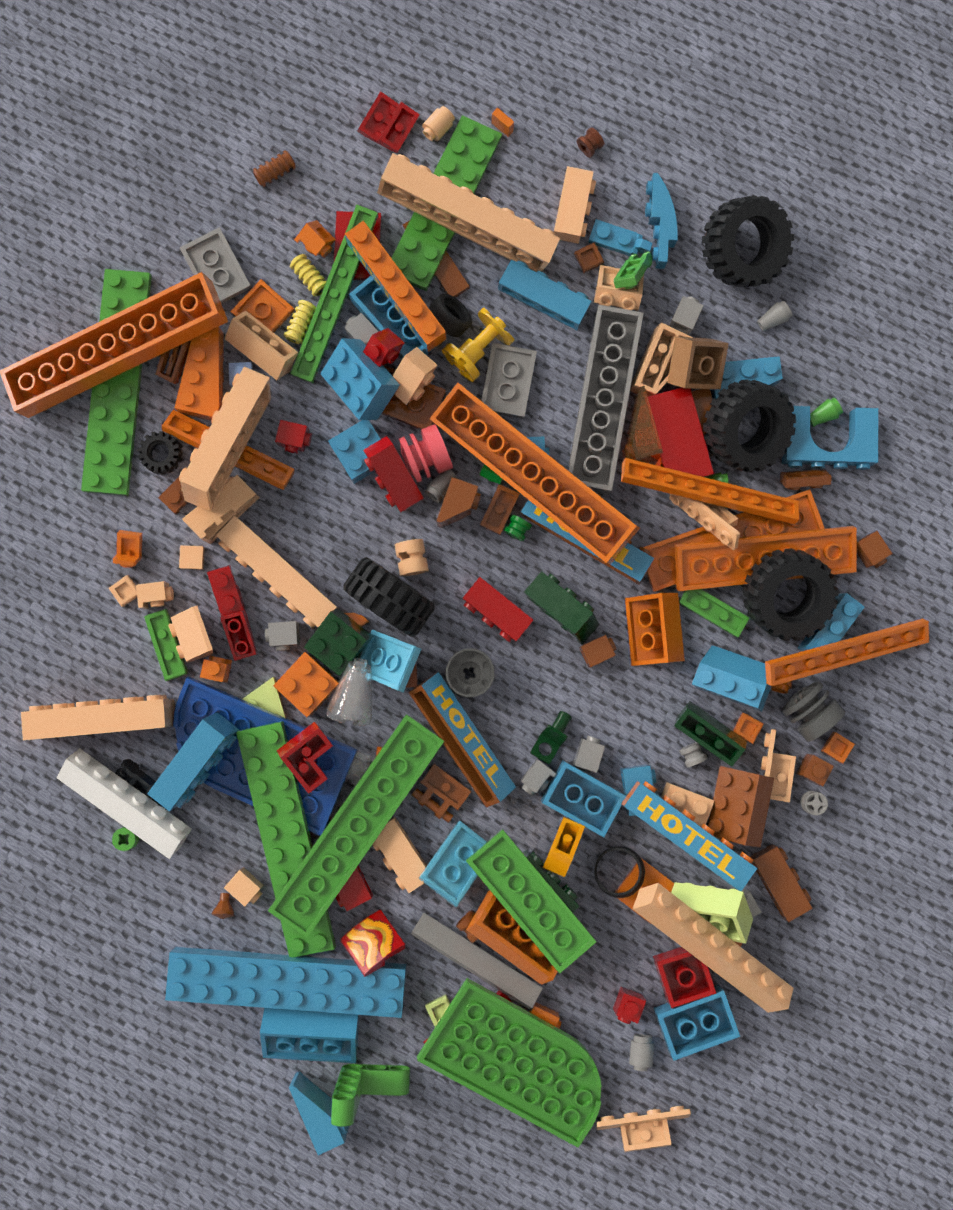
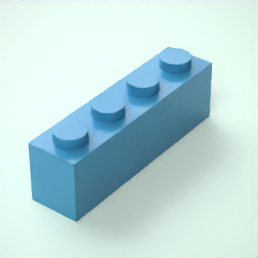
M511 259L499 281L498 290L577 331L590 308L591 300H589L588 296L582 292L575 293L571 291L566 284L560 281L554 282L548 279L549 277L541 271L535 272L529 269V266L522 261L516 262Z

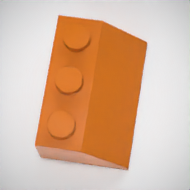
M657 593L625 598L631 666L685 661L678 593Z

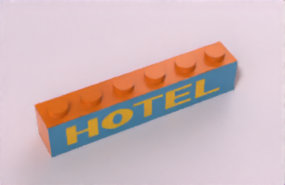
M364 220L346 232L345 237L348 246L425 350L429 352L445 341L446 331Z
M637 781L621 804L730 885L742 891L757 870L752 865L754 860L744 852L738 855L732 850L734 845L723 837L720 841L713 836L715 831L704 823L701 827L693 822L696 817L685 809L682 813L675 809L676 803L666 795L660 798L655 794L657 789L646 781L644 784H641Z

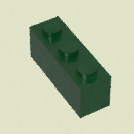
M691 701L687 703L676 718L674 724L676 728L731 767L746 750L747 741Z

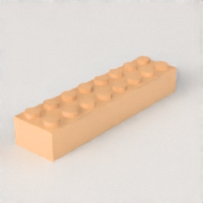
M392 153L381 177L377 191L378 194L509 260L522 261L529 266V269L535 272H542L549 264L560 240L553 231L535 226V223L530 219H521L515 216L512 210L500 208L494 205L492 200L474 195L473 191L467 187H458L445 176L439 177L431 173V170L426 166H417L411 163L410 159L404 155Z

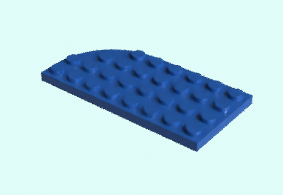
M187 677L175 707L173 722L178 751L202 719L217 712L239 730L283 721L288 741L307 728L191 677ZM330 737L327 738L333 746L315 759V762L328 779L309 794L297 780L308 829L320 836L327 827L358 751ZM237 738L229 749L226 748L221 753L223 755L222 760L217 766H212L208 771L210 775L204 783L215 790L253 806Z

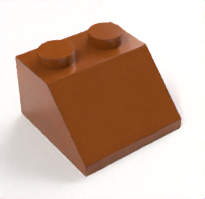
M452 477L437 518V527L444 528L471 515L472 509L477 510L481 499V494L478 493V486Z

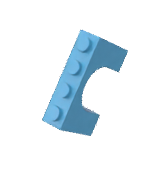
M793 406L794 411L792 414L796 415V423L793 424V427L796 430L795 435L791 436L790 441L792 443L790 447H787L784 451L782 464H788L789 468H801L802 464L811 465V468L814 469L825 468V465H834V469H847L848 466H856L858 470L870 469V466L878 463V408H855L850 411L849 439L845 448L838 452H828L819 448L811 437L810 406Z

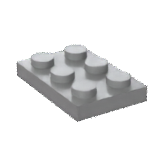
M220 227L180 247L193 274L196 275L203 272L213 282L221 304L252 289Z
M492 343L482 402L497 414L524 419L537 351Z

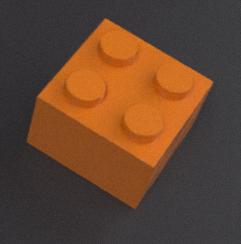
M304 652L273 686L308 718L341 685V682L312 655Z

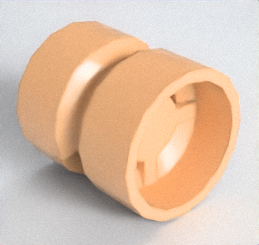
M423 539L407 540L394 544L396 556L401 559L398 563L400 576L417 575L429 571L427 558L423 557L425 553Z

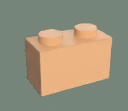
M418 347L404 356L393 374L394 379L400 384L394 395L406 405L412 400L418 401L425 393L424 386H427L435 377L433 372L437 364Z

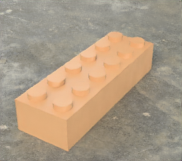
M243 367L241 373L235 375L231 391L225 393L222 399V407L213 414L212 425L209 430L206 429L203 432L199 448L193 450L188 468H184L179 476L184 500L208 511H211L271 400L270 378L247 367Z
M167 695L147 696V701H144V697L123 698V703H121V699L100 700V705H98V701L76 702V707L75 703L53 704V709L52 705L30 706L29 711L21 712L23 740L173 727L174 699H167Z

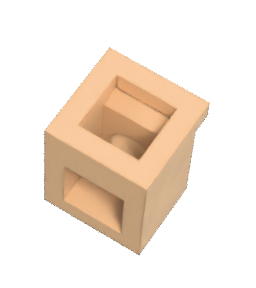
M167 582L136 585L138 608L149 609L148 604H150V607H162L164 602L174 599L173 588Z

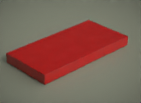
M678 388L645 397L644 400L663 467L701 477L713 475V468L691 389Z

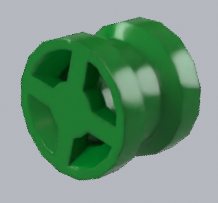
M512 515L510 518L511 523L505 527L504 532L523 542L526 531L530 530L532 525L526 520Z

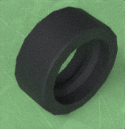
M440 294L429 306L430 311L444 328L446 334L452 337H460L472 325V317L467 308L458 299L449 294Z

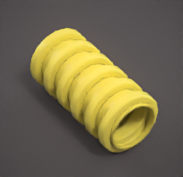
M305 254L296 256L291 261L290 268L294 270L296 275H299V279L303 281L305 286H308L307 289L312 291L313 296L321 295L322 292H319L324 289L326 284L325 278L320 275L318 270H315L316 267L311 265V261L307 259Z
M305 300L298 301L299 307L295 308L296 313H293V319L289 321L291 325L287 326L286 329L288 331L284 333V337L295 344L303 343L302 338H305L306 335L304 332L308 330V325L311 322L310 319H312L313 313L316 310L315 305Z

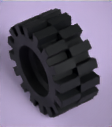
M159 431V433L151 432V436L147 434L145 436L146 440H141L140 442L141 448L138 447V452H140L138 457L142 461V465L153 473H160L162 475H165L166 472H173V468L177 469L179 467L177 464L182 461L181 455H183V451L180 449L181 445L177 440L163 431ZM158 445H165L169 450L168 457L164 461H155L152 456L153 449Z

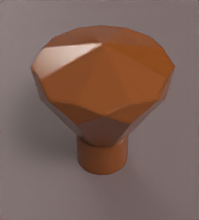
M220 893V901L211 913L213 916L220 919L234 916L233 908L229 902L230 893Z

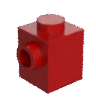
M387 328L372 334L363 353L381 367L387 363H393L398 358L405 342Z
M280 420L275 442L278 446L285 447V451L298 454V451L305 452V447L310 446L312 433H309L310 430L306 425Z
M620 987L613 1006V1010L616 1016H618L617 1019L627 1024H631V1021L638 1024L646 1000L642 994Z

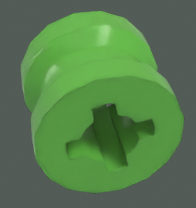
M123 827L115 831L112 843L116 849L128 851L139 843L140 838Z

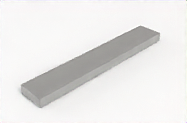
M426 913L422 914L411 935L529 1010L533 1008L543 989Z

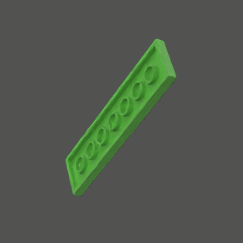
M462 115L433 174L439 177L445 176L453 184L460 188L462 186L467 187L475 194L499 145L502 133ZM414 212L392 256V260L411 285L427 292L455 232Z

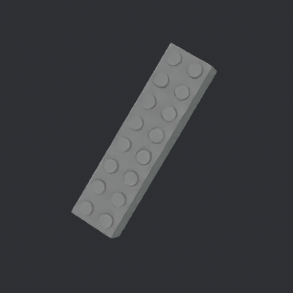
M598 305L595 315L568 471L594 492L609 495L613 488L644 313Z

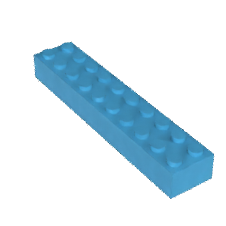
M175 947L169 952L165 1000L402 1018L407 964L385 962V966L364 977L354 960L307 956L289 957V955Z

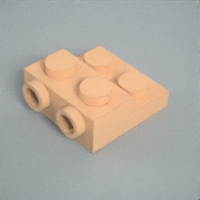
M600 265L594 303L639 311L644 275L637 286L631 289H624V287L615 288L613 279L620 268Z

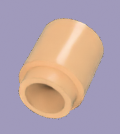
M444 106L440 109L437 108L422 124L425 137L430 141H439L453 126L455 117L452 112Z

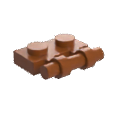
M434 764L421 781L428 789L423 793L416 788L411 796L417 799V803L422 807L425 805L435 813L434 816L438 819L442 818L449 823L454 815L447 811L448 807L451 805L459 810L472 791ZM433 793L444 800L441 806L430 798Z

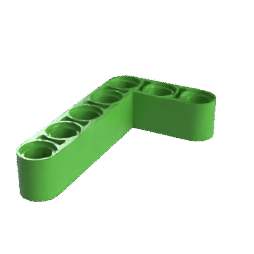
M374 1064L343 1065L332 1095L331 1124L340 1127L353 1125L361 1094L395 1096L409 1094L410 1067Z

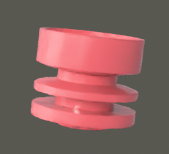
M435 424L421 429L423 439L421 441H418L413 433L409 434L412 445L408 446L405 437L399 438L401 455L409 473L415 478L417 483L422 481L419 472L421 470H424L427 479L431 477L430 466H434L439 474L453 468L444 441Z

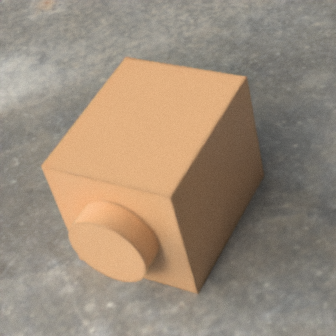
M243 867L224 889L243 906H246L249 902L254 904L263 894L260 889L264 885Z

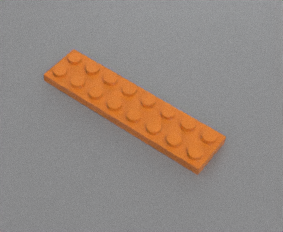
M810 489L786 497L799 501V521L796 524L743 512L735 515L738 518V523L733 527L740 533L739 538L825 528ZM700 527L643 547L649 550L654 558L652 565L647 571L653 592L676 585L675 544L720 539L704 527Z
M847 526L739 538L738 548L732 550L720 540L675 544L676 589L678 591L748 584L745 582L747 575H752L753 570L751 568L754 564L759 565L762 562L760 559L763 556L771 557L773 551L780 550L784 552L785 548H792L796 551L802 550L827 565L833 575L857 572V528ZM800 575V576H793V577H790V578H788V579H786V580H789V579H798V578H804V577L801 576V575Z

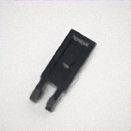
M131 759L123 760L121 763L122 768H118L115 774L160 805L147 794L156 781L141 769L139 770V765L136 762H133Z

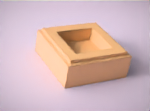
M180 545L179 568L204 570L205 547Z
M126 575L109 587V590L121 607L126 606L137 598L136 585L129 575Z

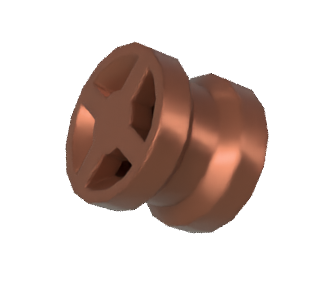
M592 127L586 131L585 136H580L576 141L579 149L589 158L595 154L596 149H601L605 144L600 133Z

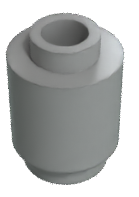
M634 1034L630 1045L629 1064L634 1066V1070L648 1071V1067H653L654 1042H652V1036Z

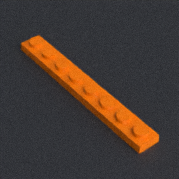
M625 458L622 463L621 482L791 524H796L799 521V501L629 458Z
M919 619L765 661L766 684L775 686L929 643V621Z

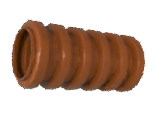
M284 150L282 155L277 154V158L272 157L270 162L265 161V165L260 164L258 169L254 168L253 174L260 186L266 187V183L271 184L272 180H277L279 175L282 177L284 172H290L289 169H296V164L290 153Z

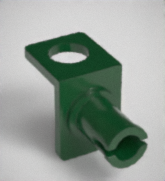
M559 711L552 726L547 725L541 732L530 754L544 763L550 764L559 747L568 738L564 731L572 717L564 711ZM546 743L551 747V753L548 756H544L539 752L540 744Z

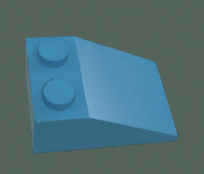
M300 1071L295 1073L289 1090L317 1155L344 1144L349 1126L340 1127L331 1124L332 1098Z

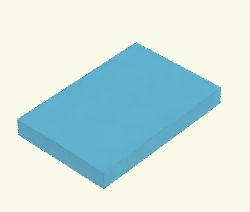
M371 630L370 634L374 637L363 650L354 672L404 692L421 649Z
M458 821L419 879L453 906L457 907L478 877L466 862V859L487 841L464 823Z

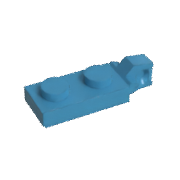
M597 219L588 243L592 244L595 242L597 246L627 256L637 254L638 252L644 254L651 250L653 244L642 239L643 236L637 232Z

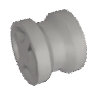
M697 742L679 750L680 754L686 759L685 765L687 768L708 759L707 755L701 750L702 745Z
M808 791L801 797V807L805 812L812 815H821L827 810L828 801L822 793Z

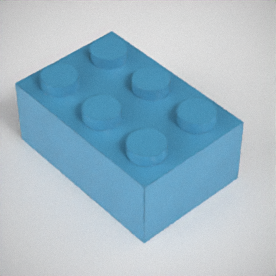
M342 338L320 374L358 420H378L400 384L384 366L379 367L363 353L366 345L361 339Z
M562 760L541 802L598 835L605 837L626 795Z
M719 984L714 986L716 994L671 1008L668 1003L653 1008L673 1061L741 1037L725 992Z

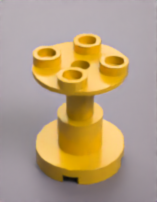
M484 307L478 312V317L486 328L474 340L468 338L459 348L451 343H447L441 350L447 361L451 365L454 364L460 370L459 373L470 382H473L480 376L475 364L485 355L483 349L495 337L505 345H511L515 341L513 336L504 330L506 324L499 317L494 319Z

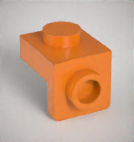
M119 530L117 532V554L113 557V563L120 564L121 567L125 568L136 566L142 558V533Z

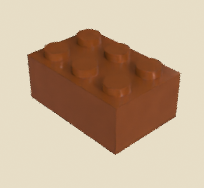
M720 766L713 797L714 803L708 822V827L715 831L713 836L720 839L723 837L727 841L745 846L761 847L774 778Z

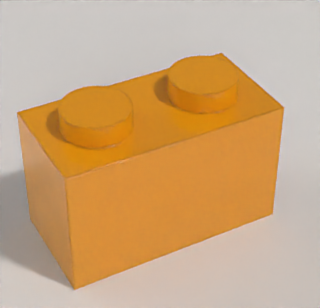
M563 817L543 868L565 877L585 826Z

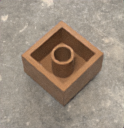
M675 337L667 383L682 388L721 389L729 343L709 338Z

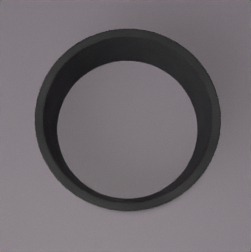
M624 846L611 847L605 850L596 861L594 868L595 880L600 889L607 895L615 898L629 897L636 893L644 882V863L640 856L630 848ZM613 850H622L634 857L639 867V877L636 884L630 890L623 893L608 891L601 885L597 876V866L600 859L606 853Z

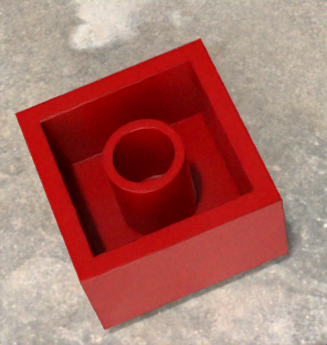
M683 947L653 956L666 1000L671 1008L716 994L708 966Z

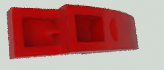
M228 565L208 571L207 575L221 614L220 619L234 661L256 655L257 652L250 623L231 566Z

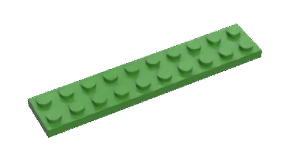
M105 269L99 322L149 298L152 275L148 272ZM142 364L92 387L81 491L129 495Z
M406 714L268 909V912L305 938H308L444 743V740Z
M283 721L236 732L275 899L313 847L297 778L277 753V750L288 742ZM326 910L308 938H305L281 921L289 957L334 950L336 947L328 910Z

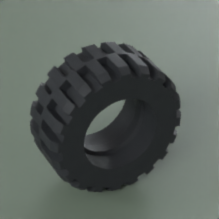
M764 196L735 198L719 206V211H714L711 214L710 219L712 221L706 223L704 228L707 231L706 236H702V243H705V250H702L703 257L708 259L706 262L708 269H714L713 275L717 279H722V283L735 287L760 286L778 277L782 273L781 268L788 265V255H792L793 252L791 241H794V234H791L790 230L793 226L791 220L787 221L786 219L788 216L787 212L784 209H779L780 205L776 201H770L768 197ZM745 220L752 222L760 235L759 252L749 264L744 263L739 258L735 248L737 230Z
M746 379L739 381V383L733 382L729 384L727 390L723 388L718 393L719 397L717 399L713 398L710 403L712 406L705 414L707 421L703 423V431L706 432L704 439L705 443L709 445L708 450L711 454L715 455L716 459L739 471L754 472L756 470L759 472L766 469V465L771 467L776 463L777 458L781 459L784 456V451L787 447H790L792 443L790 441L791 436L795 435L796 430L793 427V424L796 423V415L792 414L794 407L789 402V397L785 393L765 383ZM758 407L761 415L759 428L748 442L740 445L738 440L739 425L749 411Z
M785 548L784 552L780 550L773 551L771 557L763 556L760 559L762 562L759 565L754 564L751 568L753 570L752 575H747L745 579L748 586L743 588V595L747 599H744L743 603L744 607L748 610L747 614L769 635L774 638L779 637L784 641H789L791 638L794 641H799L803 639L804 635L808 638L815 635L814 631L817 629L821 631L825 627L824 622L827 619L831 620L833 617L831 611L833 608L836 609L838 604L835 596L839 595V590L834 586L837 581L835 576L831 574V569L814 556L802 550L796 551L792 548ZM803 576L807 589L802 603L790 612L777 613L774 609L773 601L779 585L790 577Z
M368 557L362 558L344 583L343 590L410 637L418 635L435 610V604Z

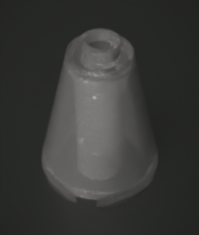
M354 658V661L348 662L327 706L326 715L332 720L344 724L346 720L353 721L355 726H365L371 723L372 667L368 664L367 660Z

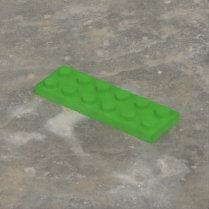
M503 829L466 859L470 867L559 973L596 943L594 937Z

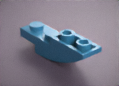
M653 173L651 181H647L646 195H650L649 203H646L645 217H649L648 225H654L653 239H657L656 247H653L652 261H656L655 269H664L668 262V247L674 248L678 240L677 220L674 205L664 181L658 173Z

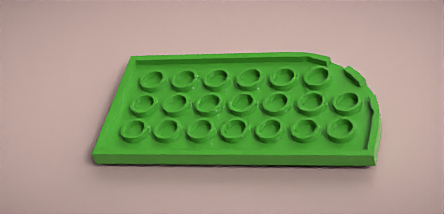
M466 978L417 1055L418 1062L578 1148L592 1128L600 1110L601 1080L596 1064L588 1050L568 1033L469 978Z

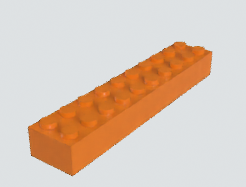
M200 272L0 370V374L14 412L30 418L227 323L228 319L213 282L203 272Z
M458 382L431 416L430 420L605 563L611 565L640 529Z

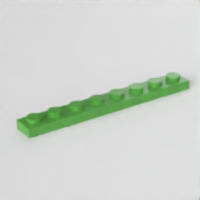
M356 204L346 232L363 220L369 229L373 231L378 218V212ZM345 235L291 371L292 376L310 383L314 382L360 264V260L348 246Z

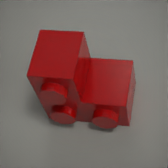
M313 722L279 748L277 753L308 794L328 779L315 762V759L333 745L319 726Z

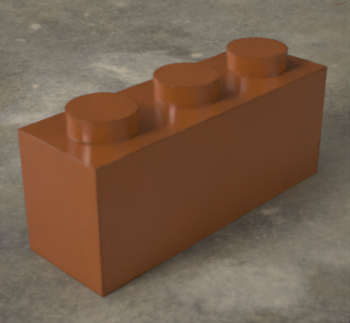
M771 844L750 856L754 860L752 865L757 868L758 876L785 921L790 922L813 909L809 903L812 899L806 889H801L797 881L800 878L794 868H789L786 863L788 857L782 847L778 848Z

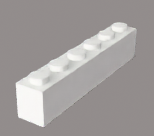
M80 748L65 760L57 776V779L168 859L181 848L192 828Z

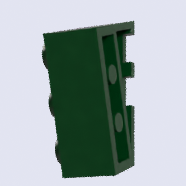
M541 571L524 591L525 595L545 614L558 622L565 631H569L575 636L577 641L583 645L600 625L593 613L594 608L585 601L580 603L575 599L577 595L567 587L564 590L559 586L560 581L552 574L547 576Z

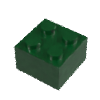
M337 608L330 611L304 648L337 675L341 676L349 670L374 636Z

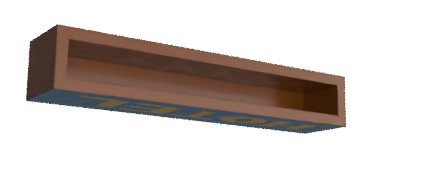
M528 500L521 511L522 517L638 585H640L654 561L649 550L643 547L639 549L631 545L632 541L630 540L612 564H607L531 501Z
M439 672L425 679L408 692L437 736L444 740V746L486 808L501 802L516 788L510 776L506 773L498 758L494 755Z

